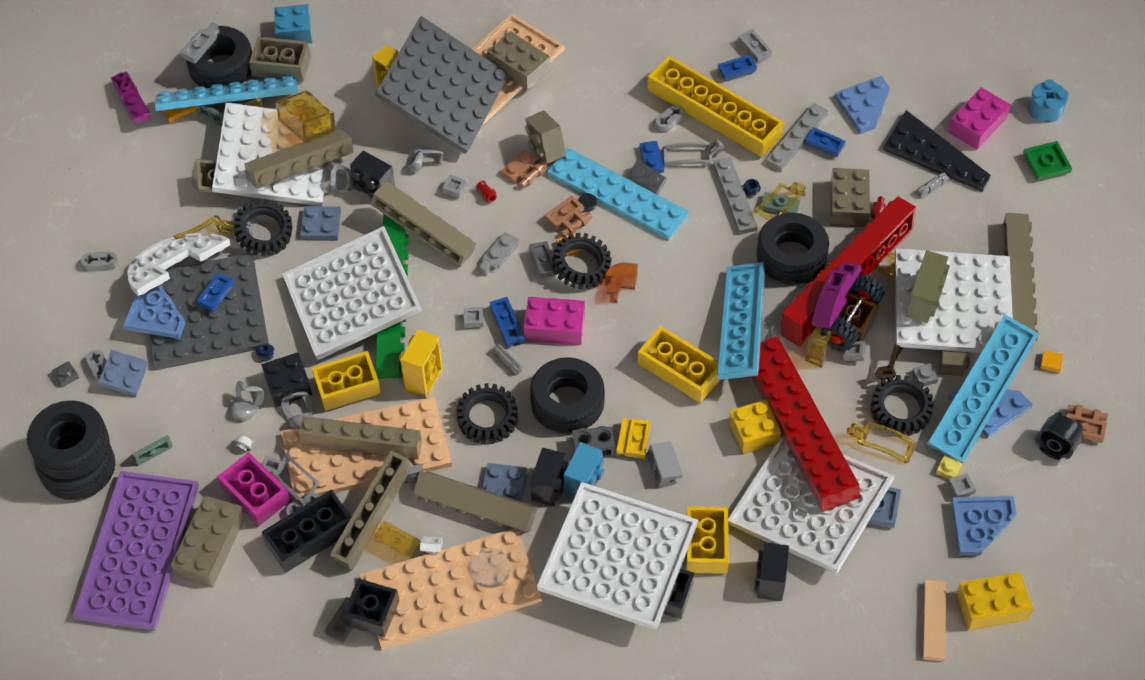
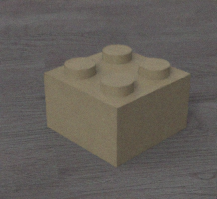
M543 110L525 118L527 125L525 130L530 139L528 141L529 147L537 153L540 159H543L548 164L566 156L561 127L550 115Z

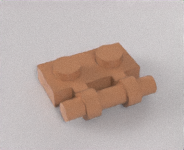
M524 149L501 170V175L514 184L520 180L518 184L521 188H524L533 183V179L536 176L544 173V169L548 167V164L545 161L538 164V157Z
M570 196L546 213L544 218L556 230L560 227L565 228L560 232L562 237L572 233L574 234L580 226L588 224L592 214L590 212L582 214L584 206L576 198ZM575 217L577 220L571 224L569 221Z
M1068 404L1067 412L1074 413V415L1067 413L1066 417L1083 426V439L1102 443L1107 423L1099 420L1107 421L1108 414L1102 413L1098 409L1090 410L1083 408L1082 405L1077 404L1074 406Z

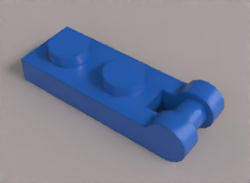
M508 297L489 302L506 347H511L517 342L519 344L525 342L524 334ZM513 332L516 333V335L511 336V337H510V335H509L510 333H513Z

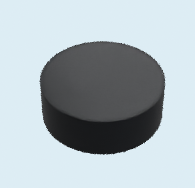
M585 193L579 197L578 201L584 206V211L589 212L596 208L597 199L593 194Z

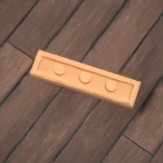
M925 580L923 659L944 662L946 582Z

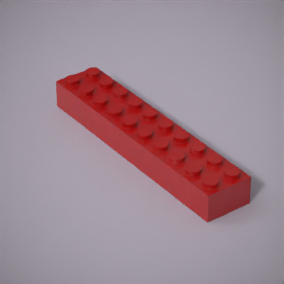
M899 196L893 201H889L886 208L879 212L870 224L868 223L864 227L863 232L860 235H856L848 247L845 246L837 258H833L829 266L825 270H821L817 278L813 282H809L805 290L801 294H797L789 306L784 307L781 313V335L800 347L818 328V326L812 325L813 315L820 293L833 269L838 270L843 262L860 264L862 269L860 272L861 276L866 274V277H868L912 232L916 206Z
M776 336L760 342L758 375L751 376L762 399H767L781 430V435L821 511L824 512L860 498V485L781 340Z

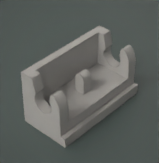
M671 441L650 444L646 456L657 488L677 484L676 479L682 478L683 474Z

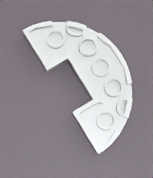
M201 233L185 234V238L176 240L174 237L162 240L146 248L135 257V263L130 264L127 271L130 288L136 295H143L150 289L170 279L169 273L165 271L168 267L181 262L188 256H192L200 262L206 260L213 254L221 252L224 248L230 246V240L217 234L201 236Z

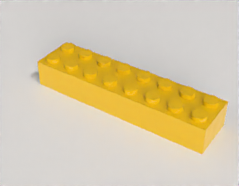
M670 55L648 76V91L672 105L681 106L685 113L761 158L783 135L784 122Z

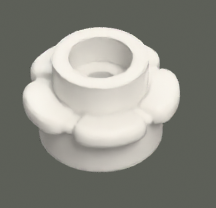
M241 434L235 439V442H237L236 447L243 451H247V449L252 450L251 446L254 442Z

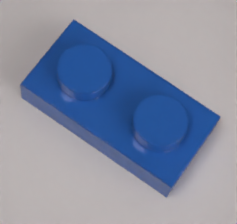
M749 54L719 63L718 70L724 81L756 72L757 66Z
M813 127L805 140V144L835 157L839 156L846 143L845 140Z
M657 141L639 143L643 164L658 173H664Z
M217 273L197 299L198 305L214 312L234 286V280Z

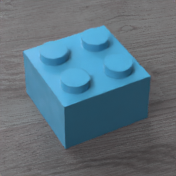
M308 4L274 7L275 34L277 39L312 43L311 17Z
M581 442L579 443L564 473V494L575 498L581 482L596 486L597 480H601L604 474L602 467L605 460L602 459V450Z

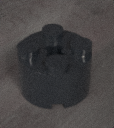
M1056 412L1047 418L1035 437L1036 444L1038 442L1041 446L1039 448L1041 452L1052 459H1070L1083 439V426L1062 413Z

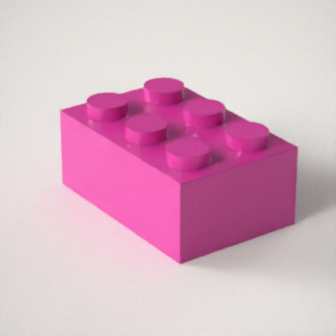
M981 87L951 118L948 133L978 150L1007 119L1011 104Z
M528 297L524 324L525 341L582 345L585 301Z
M249 452L217 476L221 489L237 505L242 506L243 511L258 526L290 502L287 489Z

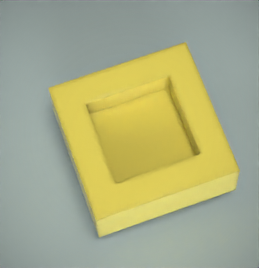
M944 455L936 474L949 480L958 476L963 463Z

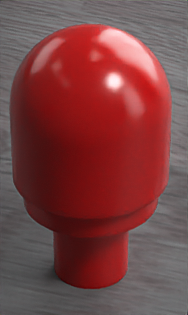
M879 196L877 202H874L870 212L872 219L886 208L884 203L885 197Z

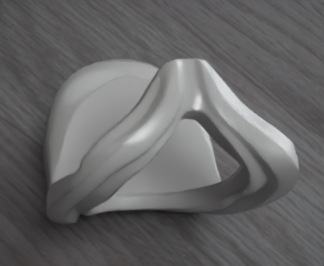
M429 148L417 149L412 154L408 166L412 171H419L422 167L423 153H435L438 164H441L443 152Z
M334 161L328 162L326 169L330 172L329 185L331 191L334 193L350 192L353 188L351 170ZM347 174L346 187L336 188V175Z
M239 380L236 383L235 389L237 399L232 405L231 414L238 421H246L253 417L262 404L264 391L257 386L247 387L246 383ZM242 390L246 392L256 391L255 402H246L242 397Z
M307 392L292 393L282 399V411L288 419L290 427L300 428L303 416L312 417L313 402ZM302 396L307 408L306 413L296 416L292 415L289 410V399Z

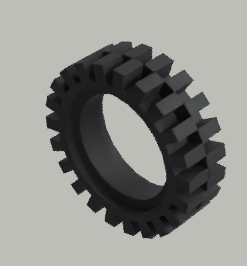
M257 199V204L253 200L250 201L249 206L244 204L243 210L241 208L238 210V215L236 214L234 222V235L236 236L237 243L240 242V247L242 249L246 247V252L250 253L253 250V255L257 256L258 252H261V257H265V253L268 252L269 256H272L274 251L278 254L281 248L284 250L286 244H289L292 236V218L289 216L288 210L284 211V206L282 205L277 207V202L275 201L271 205L268 199L265 200V203H262L261 199ZM266 215L274 218L279 223L281 230L273 239L258 240L248 233L246 225L253 217Z
M573 233L569 234L568 238L564 236L562 241L559 240L552 257L554 274H558L559 280L565 278V285L571 282V287L575 288V285L578 284L581 290H583L584 285H586V289H591L592 285L595 288L599 283L602 284L607 277L612 261L610 250L607 251L608 247L606 244L601 246L603 241L599 239L595 242L596 237L592 235L591 239H589L587 233H584L583 237H581V233H576L575 237ZM572 250H585L596 258L598 267L588 273L575 271L568 266L565 255Z
M896 375L895 380L890 376L887 381L884 379L880 385L876 386L871 401V414H873L874 421L878 420L877 425L879 427L884 425V431L887 432L890 428L893 435H895L896 431H900L899 436H904L905 432L910 436L913 434V431L916 434L919 433L920 429H924L926 424L929 423L934 406V401H932L933 395L932 393L929 394L930 389L928 387L923 389L924 383L922 381L916 384L917 379L914 377L912 381H908L909 376L907 375L904 376V380H901V375ZM892 393H908L918 401L920 411L912 418H896L887 411L884 400Z
M484 383L485 388L481 389L479 384L476 385L475 391L471 387L468 389L469 394L464 392L462 394L463 399H459V405L456 408L459 429L461 428L463 435L466 434L469 440L473 437L475 443H478L480 439L482 444L486 445V440H490V444H495L494 439H498L501 442L503 441V436L507 439L510 436L509 431L513 433L515 430V426L518 423L517 402L515 403L514 396L511 397V392L509 390L505 392V388L502 386L497 389V384H493L492 388H489V383ZM481 401H495L504 408L506 412L505 417L495 426H478L469 417L473 406Z

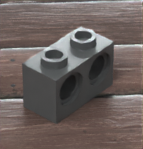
M599 426L592 429L580 428L572 431L574 453L580 442H586L587 445L602 450V458L615 457L612 426Z

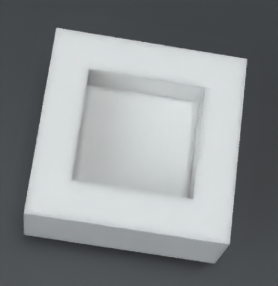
M422 536L420 551H425L428 554L441 552L443 537Z

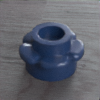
M748 179L743 185L744 193L751 196L757 195V192L761 190V186L756 179Z
M262 344L256 349V355L262 361H269L273 358V351L275 349L271 344Z

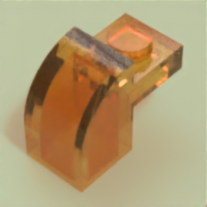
M622 262L614 264L607 270L605 286H607V295H610L611 303L618 302L620 288L635 290L638 264Z

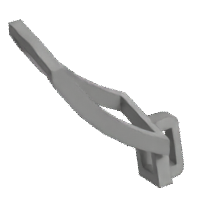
M718 139L711 144L686 142L665 145L662 147L663 166L670 167L683 164L710 165L712 158H715L724 149V145ZM685 147L705 148V160L684 159L668 162V150Z
M287 453L281 460L269 456L264 458L262 465L267 470L272 471L271 474L303 504L320 484L316 478ZM289 461L315 482L304 499L278 477Z

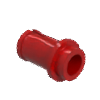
M483 180L482 183L481 181L477 183L476 189L484 196L483 198L486 202L491 203L496 200L497 193L494 189H491Z

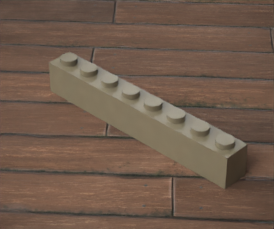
M1006 213L1003 221L1004 256H1010L1013 319L1038 333V330L1035 329L1037 314L1034 313L1036 298H1033L1036 285L1035 282H1032L1035 268L1031 267L1034 252H1031L1030 249L1033 244V237L1030 236L1032 222L1029 221V214Z

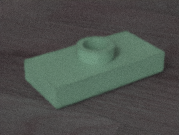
M764 192L760 210L778 214L797 213L800 199Z

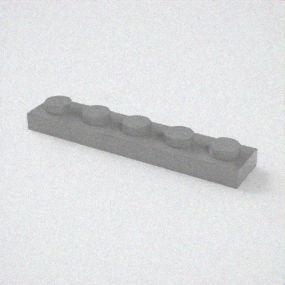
M813 103L766 159V164L781 172L805 144V140L813 127L818 128L828 116L829 110Z
M731 157L713 160L714 169L739 235L757 231L758 226Z

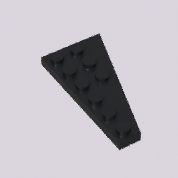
M907 110L902 115L883 148L888 153L936 173H945L950 179L982 192L991 177L987 171Z

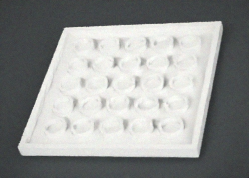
M226 103L212 192L322 206L327 163L256 188L247 180L244 163L330 133L333 118Z
M384 226L282 274L317 360L423 311Z
M896 248V345L905 348L981 353L1003 315L1006 314L1013 318L1010 256L931 251L948 256L947 264L950 265L934 317L930 316L928 323L905 317L926 250Z
M781 437L728 518V525L768 543L789 545L790 553L837 574L892 484L894 475L844 455L860 485V498L822 512L783 437Z
M581 482L539 580L537 590L657 630L697 527L698 519Z

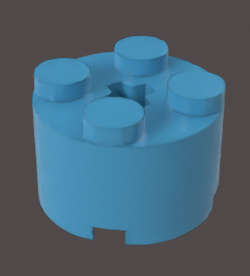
M1050 79L1037 84L1033 88L1029 101L1030 115L1041 122H1044V120H1050V122L1059 120L1065 110L1069 95L1068 91Z

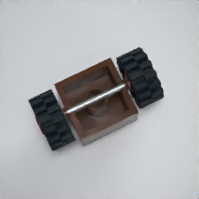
M866 274L858 275L845 295L846 304L830 329L823 327L821 330L822 339L827 341L826 344H831L832 348L835 349L836 347L839 351L841 349L849 351L856 341H863L876 320L878 304L885 294L884 286H881V282H876V278L872 279L870 275L866 277Z

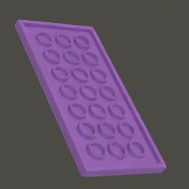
M120 471L74 610V619L156 631L173 574L171 563L186 531L199 487L198 481Z

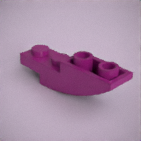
M125 71L110 77L128 115L135 125L151 119L150 111L139 95L138 89L128 72Z
M843 262L838 270L833 269L820 293L814 311L813 326L830 329L847 302L845 295L862 270L860 264Z

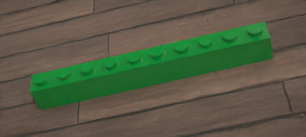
M383 214V226L388 233L406 275H408V264H405V260H409V250L406 249V245H409V234H407L405 228ZM406 319L377 332V378H401L402 366L399 359L402 351L405 350V343H402V338H406V327H403V322H406Z

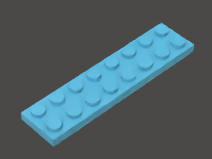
M284 76L282 79L267 78L261 82L257 80H250L244 84L233 82L228 86L216 84L212 88L200 86L188 91L187 89H178L172 93L161 91L159 94H156L155 108L156 111L295 94L298 93L297 80L293 76Z
M570 148L565 150L566 156L557 159L548 170V176L581 194L590 193L596 197L598 203L667 240L674 235L689 216V211Z
M764 262L727 267L718 364L719 380L758 375L765 280Z
M1004 314L927 445L944 455L964 463L1039 333Z

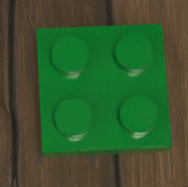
M1058 141L1026 148L1023 151V155L1037 181L1071 173L1072 166Z

